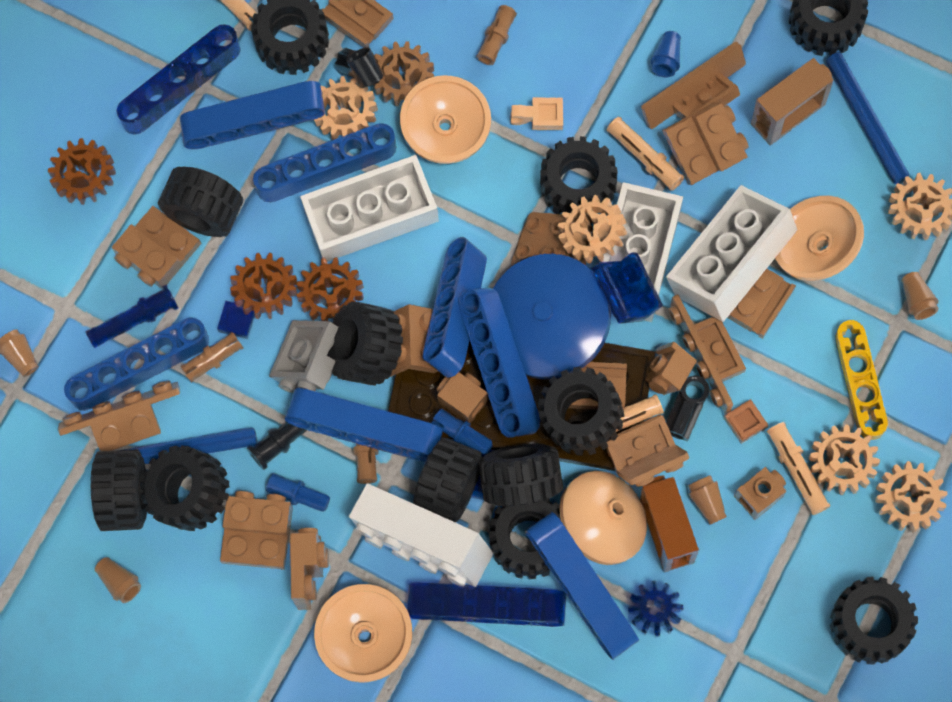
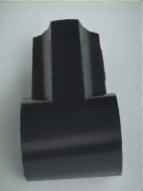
M369 47L361 48L357 51L344 48L337 53L338 57L335 62L337 70L340 73L354 77L361 88L369 87L383 78L384 74Z
M690 376L678 391L666 421L672 437L684 441L689 440L710 391L709 384L704 378ZM692 385L699 388L701 398L691 399L688 397L686 387Z

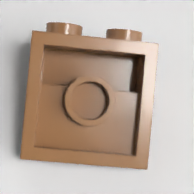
M713 102L662 130L688 185H693L717 171L722 172L748 157L745 152L749 148L747 140L741 132L736 133L732 125L736 118L728 105L723 106L721 102Z
M152 206L134 227L131 224L111 248L115 253V261L127 270L130 267L134 268L139 272L137 276L150 287L155 284L163 290L201 245V242L193 234Z
M236 491L235 497H228L223 520L224 536L220 557L222 564L285 570L293 512L291 503L285 502L286 497L268 494L266 500L254 499V494L246 491Z
M301 528L298 530V533L290 534L291 599L298 610H311V600H316L317 598L316 581H313V578L323 577V568L329 567L328 548H325V542H321V536L318 535V529Z

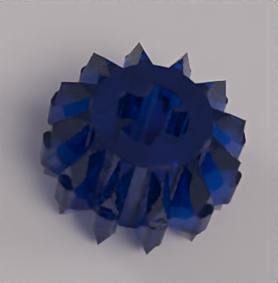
M656 581L651 582V591H648L646 586L641 584L638 587L641 596L631 594L630 600L636 605L628 607V613L638 615L631 622L633 626L644 623L641 630L642 634L646 635L649 627L654 628V637H659L661 626L665 632L670 634L673 631L670 622L680 624L681 618L675 613L683 611V604L673 603L680 595L678 592L668 595L669 584L665 583L662 591L657 590L658 584ZM655 603H659L661 605L660 611L664 610V613L657 612L656 615L650 614L651 607H647V605L654 606Z

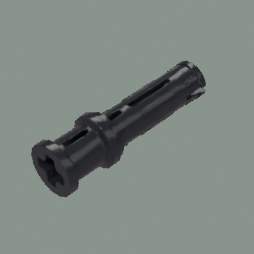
M286 422L278 429L274 428L267 431L268 435L255 446L250 445L246 449L254 461L265 470L268 468L267 464L281 452L287 453L290 444L307 430Z

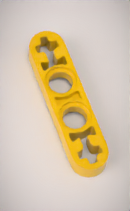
M847 320L839 326L836 332L837 349L857 429L861 428L860 435L863 438L870 435L872 437L871 440H876L886 431L888 420L865 329L859 322ZM847 329H850L852 334H858L854 340L855 350L850 351L852 347L850 339L847 337L843 338ZM852 358H861L866 363V370L861 373L854 372L849 366V361ZM861 387H867L873 392L874 398L870 402H862L858 399L856 391ZM876 406L877 409H873L871 415L873 421L879 422L880 425H878L876 431H872L871 427H865L869 420L867 410Z

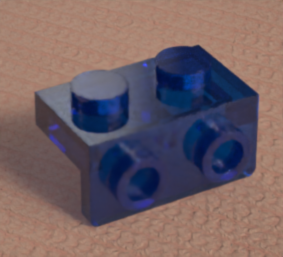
M637 252L630 253L621 261L600 262L592 268L597 278L598 286L603 291L610 305L611 313L616 318L618 324L642 322L663 306Z

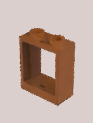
M662 475L654 477L655 479L642 487L640 501L645 511L646 521L663 572L665 573L694 564L699 548L674 477L665 479V476Z

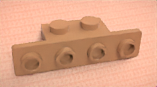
M738 42L732 43L643 104L641 109L647 126L653 129L674 114L684 119L713 102H721L725 106L740 96L738 86L730 81L728 77L746 65L741 44Z
M677 294L672 297L671 308H668L670 317L675 325L680 324L684 335H682L683 343L689 353L694 352L698 360L696 363L697 371L700 377L708 380L712 388L709 393L714 405L717 408L721 406L724 414L731 412L733 402L723 382L744 373L746 367L723 322L711 317L694 325Z
M167 380L152 386L153 390L143 394L140 391L128 393L122 397L123 401L111 404L110 401L97 404L92 408L93 411L83 415L80 412L71 413L63 417V422L59 423V434L62 436L91 426L100 451H112L161 433V429L151 404L179 395L180 386L178 382L170 383Z

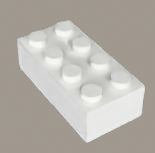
M416 155L300 196L322 258L325 257L327 262L335 257L345 256L439 222L436 203Z
M623 182L617 205L621 210V214L626 219L627 223L623 226L627 231V235L619 236L623 245L622 247L614 245V256L607 252L604 254V261L601 263L598 279L603 284L609 297L611 313L648 322L653 321L682 207L683 196Z
M740 185L666 276L674 294H678L681 300L724 322L798 230L790 209Z
M368 483L349 515V518L357 526L355 530L365 536L364 540L370 545L379 549L385 545L393 549L392 554L405 561H409L411 557L419 561V566L430 573L436 574L439 570L448 574L446 578L461 587H464L465 583L476 587L494 554L479 533Z

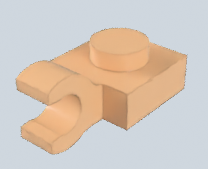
M533 97L532 106H511L512 125H523L532 122V130H563V98Z

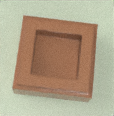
M751 399L724 415L725 421L741 444L768 428V423Z

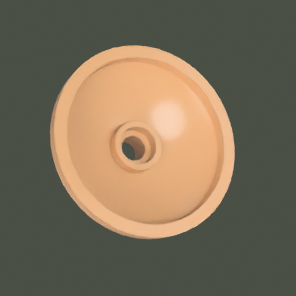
M435 76L420 82L408 93L401 107L400 127L406 143L420 157L435 163L451 164L470 158L484 145L490 132L491 112L485 96L472 83L455 76ZM448 123L451 127L448 130H442L440 125Z
M816 196L803 200L790 209L798 230L775 257L780 267L787 274L806 281L822 280L838 274L853 262L863 244L864 225L859 213L849 202L834 196Z
M591 471L576 477L565 488L560 501V519L587 559L603 565H616L632 558L640 550L646 537V515L639 497L625 481L607 472Z
M371 584L352 585L331 596L321 608L314 629L315 645L324 664L337 676L359 683L383 679L398 669L409 653L413 636L409 613L400 599L390 591ZM369 632L371 639L368 642H361L359 640L361 633Z

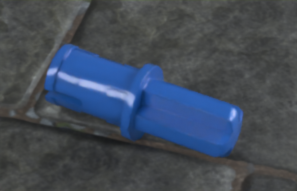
M443 408L433 418L435 421L431 424L440 427L455 442L480 451L482 456L490 451L493 445L492 441L471 428V423L468 421L462 422Z
M276 473L271 475L266 487L267 493L285 496L294 506L301 503L324 512L330 502L328 495L305 487L303 481L295 482Z

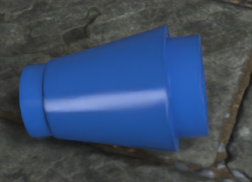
M665 32L651 58L652 71L658 76L672 77L680 68L681 36L677 32Z

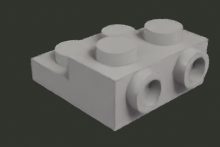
M293 320L269 377L278 381V386L290 393H293L296 388L316 391V389L324 390L331 378V371L336 362L328 357L327 354L334 344V337L338 326L330 321Z

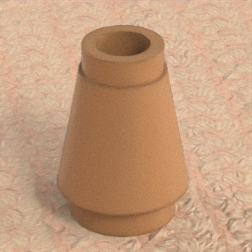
M919 272L906 274L901 281L909 314L914 315L916 320L927 319L936 314L939 310L937 306L939 301L922 277H920Z
M15 329L0 338V354L23 377L29 376L39 368L25 334H20Z
M711 475L688 485L691 492L688 495L705 519H707L709 525L727 517L724 512L725 509L718 482H714Z
M105 557L97 563L95 572L114 600L127 603L139 593L141 584L138 582L136 575L112 561L109 557Z

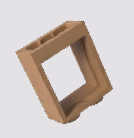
M812 58L756 100L751 125L770 146L826 105L834 80L830 70L824 64H819L815 58Z

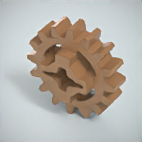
M396 41L393 43V49L391 50L383 46L384 55H374L384 74L380 81L373 84L375 85L376 95L383 93L384 102H388L393 98L395 106H399L400 101L405 100L408 93L417 84L434 77L432 73L434 72V64L429 62V53L421 54L420 45L411 49L409 41L405 42L404 47H399ZM399 67H402V71L405 73V81H403L402 75H400Z

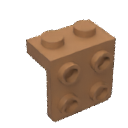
M532 212L528 215L511 261L512 266L526 258L541 254H560L574 258L572 253L568 254L563 247L564 244H562L558 237L562 233L558 223L566 222L562 214ZM583 255V257L579 261L586 265L587 261L585 260Z
M408 304L394 311V314L399 318V324L402 325L401 337H403V344L401 345V356L398 358V364L392 370L391 376L407 369L430 373L438 372L423 359V349L433 309Z
M661 414L618 433L615 441L611 439L607 441L609 447L606 450L617 475L630 485L636 484L637 487L649 484L655 479V475L663 471L670 473L684 466L683 462L689 459L687 451L675 445L666 421Z

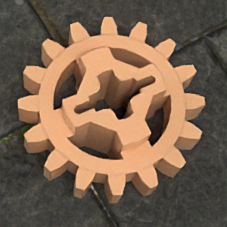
M341 76L340 83L336 84L333 79H330L329 88L321 86L324 108L326 109L327 104H329L330 109L327 111V116L324 115L321 118L315 119L314 122L316 126H321L320 129L323 135L331 131V137L335 140L339 135L346 136L369 127L367 122L376 121L373 112L378 111L376 102H374L373 91H368V87L361 88L358 86L354 77L350 83L346 82L344 76ZM363 101V102H364V109H363V112H362V114H361V113L359 112V108L362 106V105H361V102Z
M917 173L914 181L909 176H906L903 185L897 183L894 188L895 193H891L888 202L892 203V205L888 209V214H896L892 224L897 225L901 223L900 233L904 234L907 230L911 231V239H915L919 233L922 234L924 240H928L931 232L936 237H939L942 233V228L948 230L952 223L950 221L952 220V199H949L952 194V188L944 190L942 188L945 182L943 179L938 183L933 182V174H930L927 180H924L921 173ZM913 191L912 197H907L906 200L903 201V198L908 193ZM939 213H942L938 220L932 222L933 216H938Z
M597 195L593 196L592 202H588L585 197H581V205L579 206L572 202L570 206L573 211L571 213H562L566 222L558 223V227L562 232L558 237L562 244H564L563 247L568 254L572 253L578 261L584 255L587 263H591L595 256L598 257L600 262L604 261L603 254L606 252L614 256V245L620 247L623 245L619 236L627 235V231L623 226L627 222L623 214H621L619 206L617 204L612 206L610 199L607 197L601 203Z
M845 424L842 432H839L836 426H832L830 436L823 431L819 436L821 442L814 441L811 448L816 452L810 453L809 460L816 462V464L811 467L810 471L811 473L819 472L820 476L816 481L818 484L824 481L829 483L827 491L830 492L835 486L839 487L840 495L845 493L846 488H850L851 492L855 494L859 490L858 484L866 488L870 483L868 478H875L877 471L871 467H877L880 463V459L873 457L879 449L877 446L869 447L868 444L872 439L870 435L864 439L860 437L861 428L852 433L847 424ZM841 441H848V442H851L852 444L842 443ZM824 450L827 451L826 454L829 457V464L825 466L823 459ZM862 453L865 458L864 470L862 469L863 465L859 462V456ZM847 456L850 458L849 463L847 461L843 463L838 461L839 457L844 458ZM836 475L846 476L848 479H841L836 477Z
M907 461L903 470L899 465H894L892 468L893 475L885 472L882 479L886 483H879L876 487L879 492L883 493L875 499L876 503L884 504L879 514L888 513L890 518L887 523L890 525L895 521L899 522L900 531L906 525H910V529L914 533L918 530L919 524L925 530L931 526L930 519L937 522L941 517L937 511H944L947 506L944 502L940 501L948 495L947 491L939 490V487L944 482L943 479L934 480L932 477L935 470L932 469L928 473L924 472L923 463H920L916 469H913L911 462ZM899 479H902L901 488L891 491L892 485ZM908 491L911 492L912 497H917L915 502H912L910 497H905ZM932 503L929 511L921 515V505ZM895 507H898L902 512H904V514L899 512Z

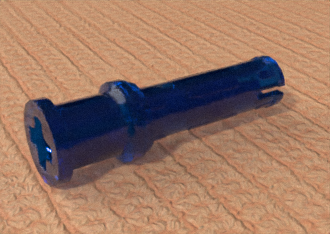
M167 284L162 286L161 291L147 298H139L137 305L85 332L92 346L97 348L145 321L148 323L156 321L157 316L170 309L177 310L179 306Z

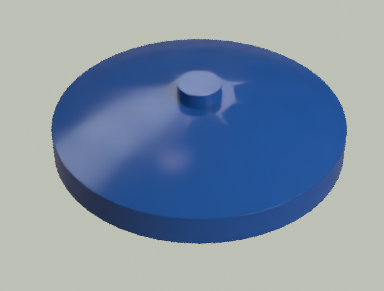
M560 254L535 255L509 268L493 287L500 296L526 376L537 379H551L553 376L560 378L562 377L560 372L567 369L568 373H573V367H581V369L585 367L603 347L611 324L609 297L603 284L594 272L580 261Z

